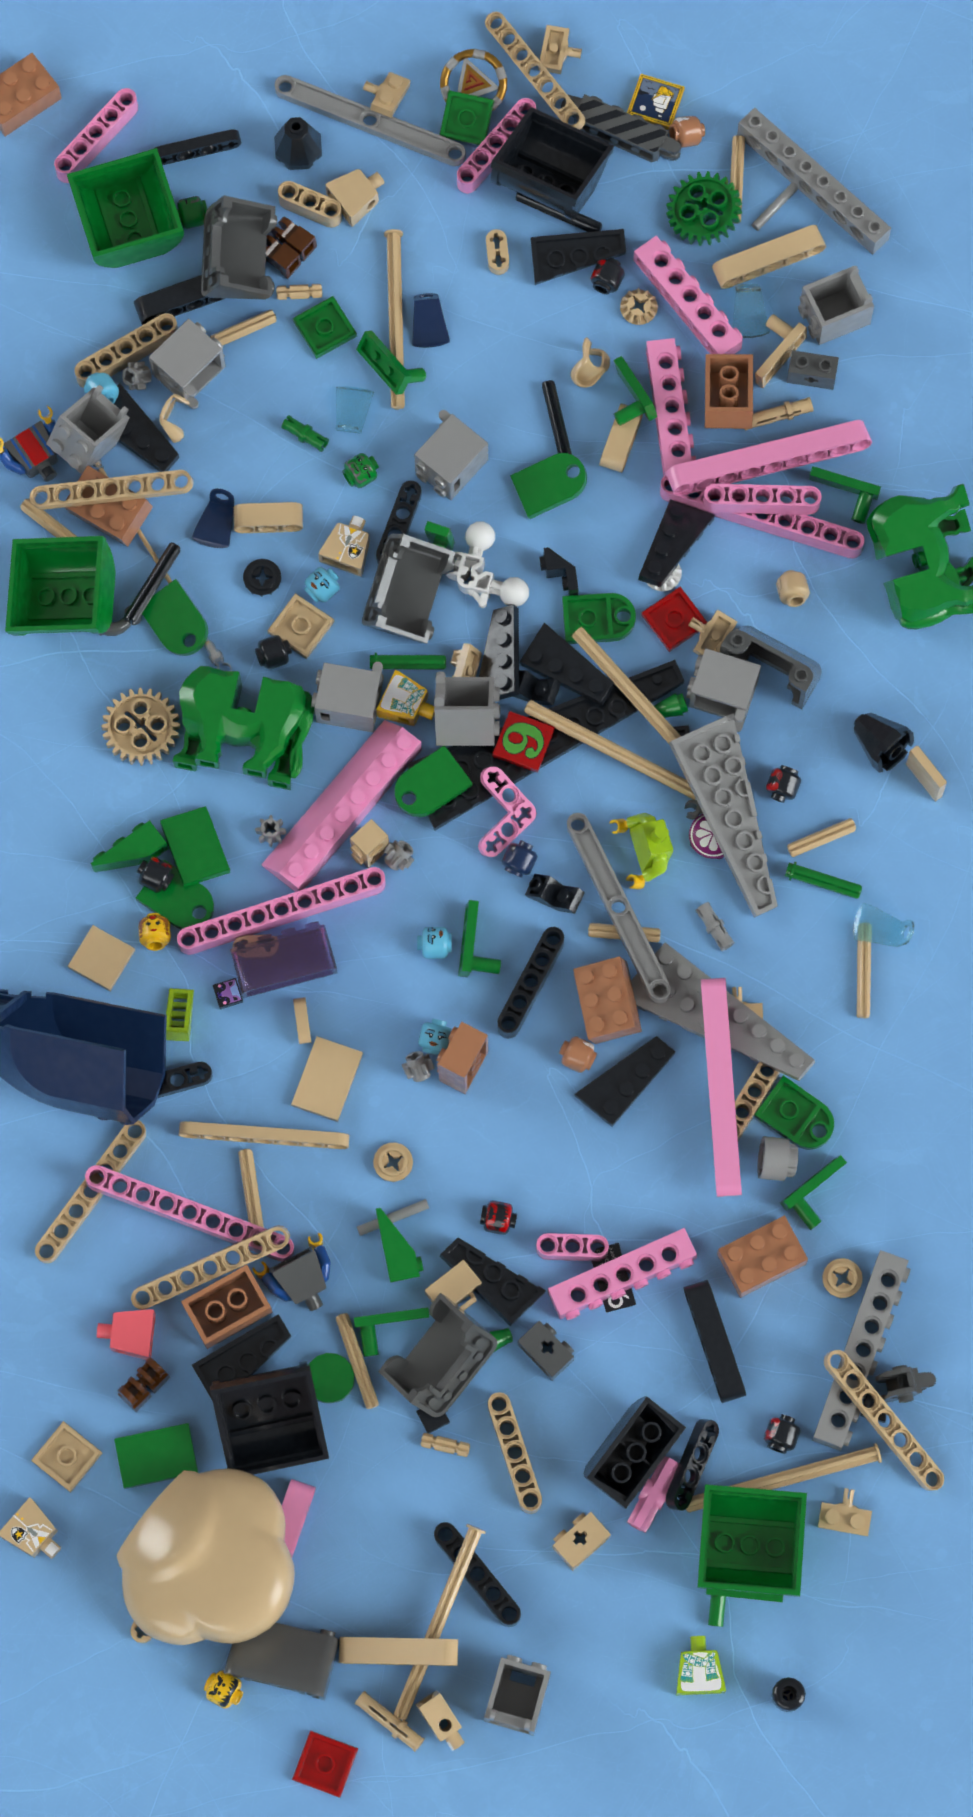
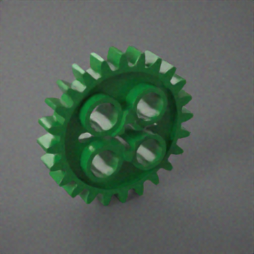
M707 171L705 177H702L700 172H697L696 179L688 175L689 182L687 183L680 180L682 187L674 186L673 189L676 195L669 194L671 202L666 203L667 209L670 210L666 212V215L670 219L668 221L670 227H674V233L676 235L680 233L681 240H685L688 237L690 244H693L696 239L699 246L702 245L703 240H707L708 245H711L713 238L719 243L720 235L728 238L727 230L735 231L733 222L740 223L737 215L742 214V209L739 207L742 205L741 198H738L740 196L739 191L734 190V183L728 184L726 176L720 180L719 173H716L712 178L709 171ZM697 192L703 193L700 197H693ZM718 199H724L723 203L714 204ZM687 213H694L691 218H684ZM716 220L712 225H706L707 221Z

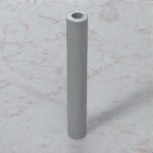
M792 182L751 224L752 227L759 231L799 189L797 184Z
M426 1199L387 1214V1217L394 1223L429 1209ZM378 1219L357 1226L360 1236L379 1229Z

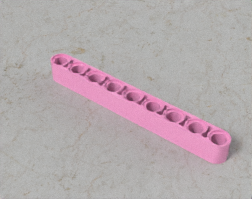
M854 420L677 464L666 471V476L674 495L683 496L703 491L710 484H731L863 451L871 446L872 440L862 420Z
M665 475L661 480L660 495L667 502L671 499L714 514L715 517L853 559L862 553L864 536L859 531L808 515L766 514V519H759L756 516L757 513L709 512L703 505L705 490L696 492L700 495L697 498H691L688 494L676 496L673 491H668L665 488L667 485H670L667 476ZM711 495L708 497L710 500H720V498L717 495ZM738 495L732 497L737 502L744 500L743 497ZM787 520L790 525L782 526L779 524V521ZM804 527H809L813 530V532L807 534L804 533L801 529ZM832 534L836 539L829 541L824 536ZM850 541H854L859 546L856 548H851L848 546L847 543Z
M371 867L180 930L177 935L179 949L187 955L196 954L235 941L240 936L254 935L377 895L385 889V874L380 868ZM376 876L381 879V882L377 885L368 883L371 877ZM349 884H354L358 887L353 893L345 891V887ZM325 892L334 893L335 896L331 900H324L322 898ZM303 899L311 901V905L307 908H302L298 904ZM282 906L288 909L285 915L280 916L275 913L276 909ZM257 914L265 916L261 923L253 922L252 918ZM232 922L242 924L241 928L236 931L229 929V925ZM210 929L218 931V935L214 938L205 936L206 932ZM186 937H193L195 939V942L190 946L182 944Z
M726 978L701 979L717 1197L742 1195Z
M99 1165L91 1166L85 1174L87 1185L93 1191L232 1244L267 1230L266 1228ZM101 1173L104 1176L103 1181L99 1184L92 1183L90 1181L92 1174ZM120 1181L126 1183L127 1188L124 1192L118 1193L114 1191L113 1186L115 1183ZM142 1190L150 1193V1198L144 1202L136 1198L138 1192ZM170 1199L174 1203L173 1207L167 1211L161 1209L160 1203L162 1200ZM193 1208L196 1210L197 1215L193 1219H186L183 1216L185 1209ZM210 1217H217L220 1220V1224L216 1228H210L206 1225V1221ZM236 1225L242 1227V1235L233 1237L229 1233L231 1227ZM273 1232L271 1239L274 1243L280 1244L285 1241V1236ZM290 1239L287 1243L290 1247V1251L287 1254L281 1255L275 1251L266 1256L281 1262L292 1257L294 1254L292 1240ZM251 1241L249 1243V1250L261 1253L262 1246H257Z

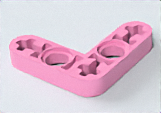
M493 766L487 767L481 772L480 780L483 786L508 813L479 841V851L485 857L499 855L536 818L534 805L501 769ZM488 772L497 774L495 780L499 784L503 782L506 783L505 785L501 786L497 790V792L495 791V788H498L499 786L495 782L489 783L487 781L489 779ZM507 788L514 792V799L511 802L504 801L502 797L503 791ZM528 808L529 811L527 812V814L529 817L521 818L518 821V823L521 824V826L519 827L517 822L511 819V816H513L514 819L518 818L522 813L520 809ZM505 823H510L513 826V833L509 837L504 836L501 831ZM496 832L498 838L503 840L504 843L502 844L501 841H497L493 845L494 852L492 850L486 851V841L493 842L497 838L494 835Z

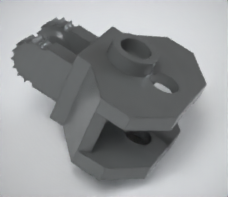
M907 1365L893 1367L892 1370L875 1377L877 1383H886L888 1393L887 1395H881L886 1403L899 1400V1403L913 1401V1396L922 1393L923 1390L936 1384V1378L931 1372L918 1373L917 1368L907 1367Z

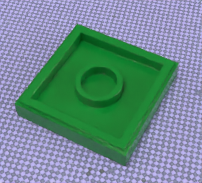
M449 90L440 136L480 145L488 135L495 100Z
M334 296L293 318L295 326L316 359L357 337L356 331Z

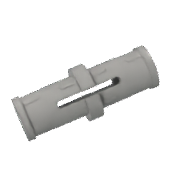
M704 903L696 909V912L706 926L707 933L712 935L720 950L725 951L730 948L735 942L723 926L725 923L722 919L718 918L710 903Z

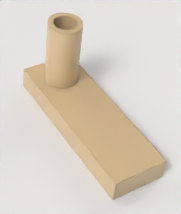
M774 314L767 320L765 326L784 338V340L755 372V383L761 388L765 387L791 357L792 350L796 351L807 338V327L800 322L793 328Z

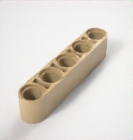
M810 225L715 262L712 265V269L721 289H727L817 255L825 250L826 245L817 225Z
M169 313L161 314L76 364L74 371L78 385L82 388L85 386L88 377H81L83 372H91L92 374L107 373L111 377L127 368L128 362L139 361L153 353L178 329L176 318ZM165 325L173 326L170 330H162V327ZM144 337H152V340L149 342L141 341ZM125 348L132 349L128 354L121 353ZM104 360L112 361L110 365H101Z
M761 1062L757 1064L735 1100L736 1110L744 1108L749 1113L745 1118H740L736 1115L738 1141L780 1072ZM763 1067H769L773 1070L774 1074L766 1077L761 1074L760 1070ZM752 1087L758 1088L761 1095L752 1097L749 1095L748 1090Z
M497 1392L492 1394L488 1400V1411L519 1506L525 1513L534 1514L541 1508L542 1496L510 1399L506 1394ZM495 1400H503L506 1403V1408L502 1411L494 1410L492 1403ZM504 1423H509L514 1427V1431L510 1435H504L501 1433L500 1427ZM512 1447H517L522 1451V1455L518 1459H512L508 1456V1450ZM520 1471H526L530 1475V1479L526 1483H519L515 1478L516 1474ZM528 1495H533L537 1498L538 1503L534 1507H527L523 1502L524 1498Z
M339 1637L338 1663L458 1666V1639Z

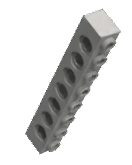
M756 108L739 122L737 135L744 136L745 142L791 183H796L803 194L872 255L889 240L890 226Z
M882 1250L878 1254L844 1352L866 1379L868 1374L873 1376L878 1363L874 1361L876 1351L882 1352L886 1338L882 1337L884 1329H890L894 1315L890 1314L892 1306H898L903 1293L898 1291L901 1281L906 1283L911 1270L907 1268L909 1260ZM890 1276L894 1280V1285L892 1287L884 1286L881 1278ZM876 1299L883 1300L886 1308L884 1310L875 1309L873 1301ZM868 1322H873L877 1325L878 1331L874 1334L868 1333L864 1325ZM864 1345L869 1349L870 1354L867 1357H861L857 1354L856 1348ZM842 1359L839 1363L838 1368L842 1366ZM847 1376L846 1383L850 1388H855L858 1385V1380H852ZM833 1380L812 1441L841 1451L843 1445H849L853 1432L848 1430L851 1422H857L860 1410L853 1402L845 1404L840 1400L839 1395L844 1391ZM836 1415L841 1416L845 1421V1425L839 1428L835 1427L831 1422V1418Z

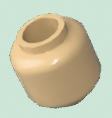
M794 570L786 571L776 582L780 601L785 605L798 607L804 604L809 597L810 591L807 579L801 572Z

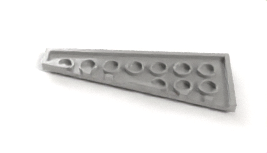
M732 713L669 742V745L755 918L776 908L778 905L772 879L769 876L767 856L764 854L761 840L762 834L758 827L752 789L746 774L745 758L742 756L739 743L740 736L737 734L734 714Z
M664 943L655 953V956L670 984V998L661 1004L653 1002L637 973L631 980L636 1006L638 1009L646 1010L665 1021L668 1020L689 1032L705 1038L701 979L711 978L667 943ZM659 985L654 987L653 993L661 997L667 993V990ZM727 991L731 1051H737L750 1057L753 1061H759L784 1075L800 1081L815 1064V1060Z

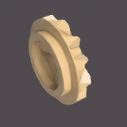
M639 288L633 291L629 290L622 297L620 311L624 319L635 325H643L650 322L656 316L658 310L655 296L650 294L648 290L644 291ZM634 300L640 304L645 303L643 305V312L639 308L633 309L635 307Z
M387 1143L381 1146L375 1153L373 1160L376 1174L383 1180L391 1182L404 1180L412 1170L413 1158L411 1152L402 1144ZM387 1154L393 1159L401 1158L397 1163L399 1171L394 1169L393 1166L386 1167L389 1163Z
M845 1258L831 1261L824 1269L822 1276L823 1285L830 1295L840 1299L851 1297L857 1293L863 1279L858 1265ZM848 1270L846 1279L849 1281V1284L843 1282L837 1287L838 1278L836 1274L842 1275Z

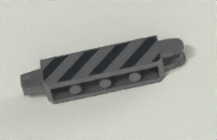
M584 94L583 98L568 95L585 117V124L580 130L649 162L658 161L660 156L670 159V161H676L680 158L681 144L675 141V139L668 137L669 131L659 124L653 125L639 115L626 113L619 106H610L596 96L590 97ZM566 99L562 101L561 108L565 106ZM574 114L572 117L574 118V124L579 121V115Z

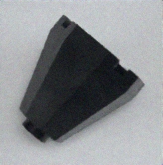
M301 117L290 118L274 136L275 157L279 162L282 161L289 170L310 169L313 166V162L322 156L321 134Z
M861 714L854 722V733L872 767L879 773L883 772V768L888 771L896 766L907 755L908 751L905 750L907 744L911 747L914 743V735L909 728L876 714Z

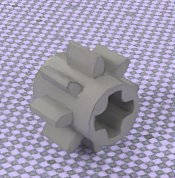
M144 361L128 362L129 368L124 369L122 374L124 383L129 386V390L146 389L145 384L151 382V370L145 366Z
M272 815L265 821L260 819L261 828H255L257 834H262L259 837V842L263 843L266 841L270 847L276 842L281 844L282 840L280 837L286 834V829L280 828L283 825L282 819L275 821ZM267 829H270V830H274V829H275V833H273V834H272L271 832H268V833H267Z
M395 840L393 843H389L383 850L387 854L385 856V863L393 870H404L405 867L408 868L414 861L411 857L413 849L405 841L400 840L397 842Z
M421 1051L412 1052L407 1055V1063L402 1064L407 1079L413 1078L415 1082L428 1079L431 1075L429 1070L434 1069L429 1054L424 1055Z

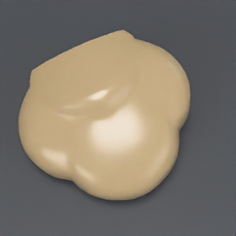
M215 1469L202 1473L183 1471L156 1498L134 1526L116 1555L119 1566L122 1568V1589L126 1608L134 1622L145 1634L156 1640L173 1645H188L203 1640L234 1644L257 1637L270 1629L278 1621L289 1604L294 1586L295 1570L291 1554L285 1543L286 1524L284 1511L278 1497L270 1486L255 1475L237 1469Z

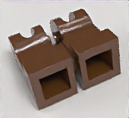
M282 217L278 222L282 229L275 227L271 230L275 238L267 235L266 261L271 263L284 277L289 279L301 265V260L304 262L314 251L317 243L315 236L301 226L298 227L290 219Z
M151 1357L145 1361L142 1367L136 1370L138 1372L136 1376L139 1380H135L131 1376L127 1383L117 1390L119 1392L118 1396L135 1412L152 1397L150 1392L147 1391V1387L155 1394L170 1378L166 1371Z

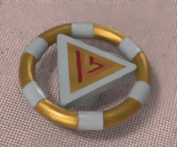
M467 49L455 54L445 64L440 77V90L444 101H447L448 91L450 90L448 85L450 73L463 60L457 92L482 96L498 90L493 98L495 100L494 111L502 103L507 91V75L501 62L485 50ZM467 58H476L489 62L495 69L499 87Z

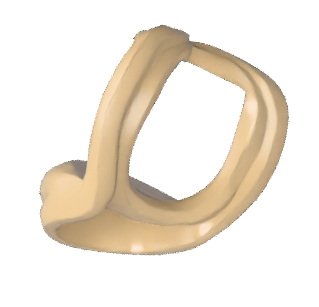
M587 337L584 339L582 346L583 358L571 370V379L574 384L584 388L593 386L610 367L608 354L600 349H592V342ZM589 355L602 356L601 366L596 367L593 365Z
M177 394L169 397L160 413V424L173 443L180 442L184 438L183 429L167 421L176 402L186 405L190 404L188 400Z

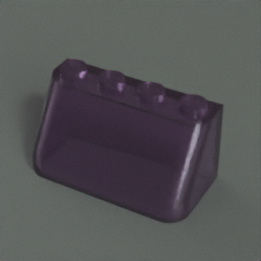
M319 921L306 924L305 929L298 931L295 928H289L281 931L282 935L272 937V934H266L257 937L258 941L248 943V940L234 943V948L230 949L242 997L247 998L337 974V966L325 925H320Z

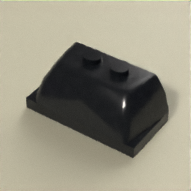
M644 1396L628 1408L585 1466L584 1477L626 1509L686 1427L649 1397Z

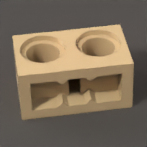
M370 819L350 838V849L353 852L351 856L359 865L364 863L369 868L385 854L383 850L389 844L388 835Z

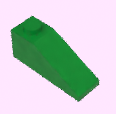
M376 1208L390 1283L420 1277L419 1272L424 1271L421 1256L416 1257L415 1251L381 1208Z

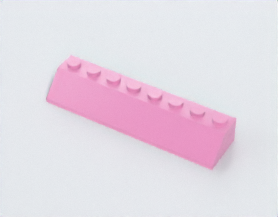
M384 720L283 838L282 843L278 844L261 865L294 892L305 889L405 771L407 764L412 762L421 752V741L403 727Z

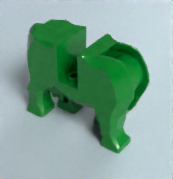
M964 484L954 486L951 493L946 497L932 499L902 495L892 497L878 505L866 521L868 532L874 544L876 560L909 550L914 552L912 554V562L914 567L919 569V572L883 583L894 617L906 629L917 630L930 627L946 620L952 615L973 614V585L969 586L973 582V557H970L963 567L954 568L949 562V546L945 539V536H956L959 533L971 531L966 511L962 509L970 505Z
M200 666L185 679L179 691L185 735L184 748L173 757L174 767L190 771H196L197 765L219 769L222 743L235 747L251 746L255 749V754L251 759L243 763V774L266 778L267 769L275 761V766L268 775V785L291 790V778H296L303 767L302 744L313 722L315 707H311L312 695L304 691L302 686L289 681L263 677L255 713H253L248 708L238 707L242 690L240 672L223 671L209 666Z

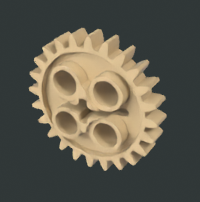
M139 688L138 694H134L133 690L129 689L128 697L120 693L122 700L119 702L113 699L115 707L107 706L106 709L110 715H103V720L107 723L102 724L101 727L102 730L108 731L103 734L104 740H109L106 743L107 748H113L112 753L114 756L121 753V761L129 757L131 765H133L136 759L139 760L140 766H143L144 759H148V762L153 764L152 757L155 756L161 761L160 753L164 752L169 755L168 746H176L172 738H179V733L174 731L180 729V723L175 722L179 719V715L177 713L172 714L176 710L175 706H168L170 703L168 697L161 701V692L153 696L152 689H149L147 694H143L142 688ZM143 706L147 708L144 714L135 713L138 707ZM129 712L139 725L143 726L145 724L146 731L157 738V740L153 741L141 727L137 729L135 721L126 716L125 713ZM157 722L164 724L161 730H154L152 726ZM122 723L130 725L126 731H120L118 727ZM139 739L147 741L143 747H137L135 743Z

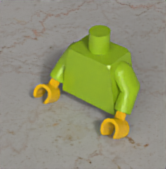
M649 813L627 817V820L614 819L610 821V824L617 823L618 825L617 831H613V834L625 833L628 827L630 828L629 832L642 875L630 874L627 876L626 881H634V884L629 889L640 890L644 887L645 881L649 882L663 874L667 870L668 861L673 853L669 830L664 819L656 820Z

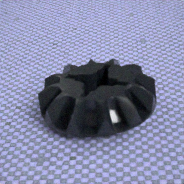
M257 559L251 562L245 568L243 574L245 587L252 594H257L261 597L267 594L272 595L279 588L282 579L279 567L268 559ZM262 570H264L265 576L269 578L264 581L263 586H261L259 579H255L260 577Z

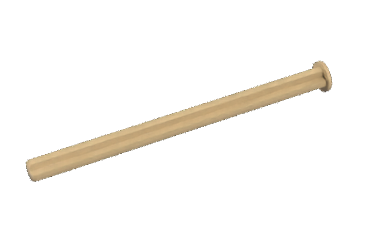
M390 229L384 232V236L387 238L389 350L404 366L400 238L403 236V232L397 229ZM390 389L391 408L395 410L403 409L405 407V394L396 395Z
M582 627L577 629L573 633L572 638L669 744L672 740L681 737Z
M532 700L527 703L524 709L526 714L554 726L559 731L692 798V800L696 799L687 780Z
M874 1443L873 1447L730 1485V1487L773 1490L876 1461L882 1463L878 1445ZM704 1493L692 1497L690 1505L686 1509L687 1512L703 1509Z
M470 1524L466 1525L469 1529L424 1638H440L481 1534H485L486 1531ZM413 1665L394 1711L395 1717L401 1720L407 1719L428 1665Z

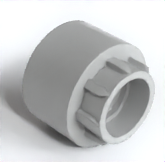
M763 1136L758 1154V1178L785 1181L786 1177L792 1178L795 1176L798 1165V1147L795 1144H790L789 1139Z

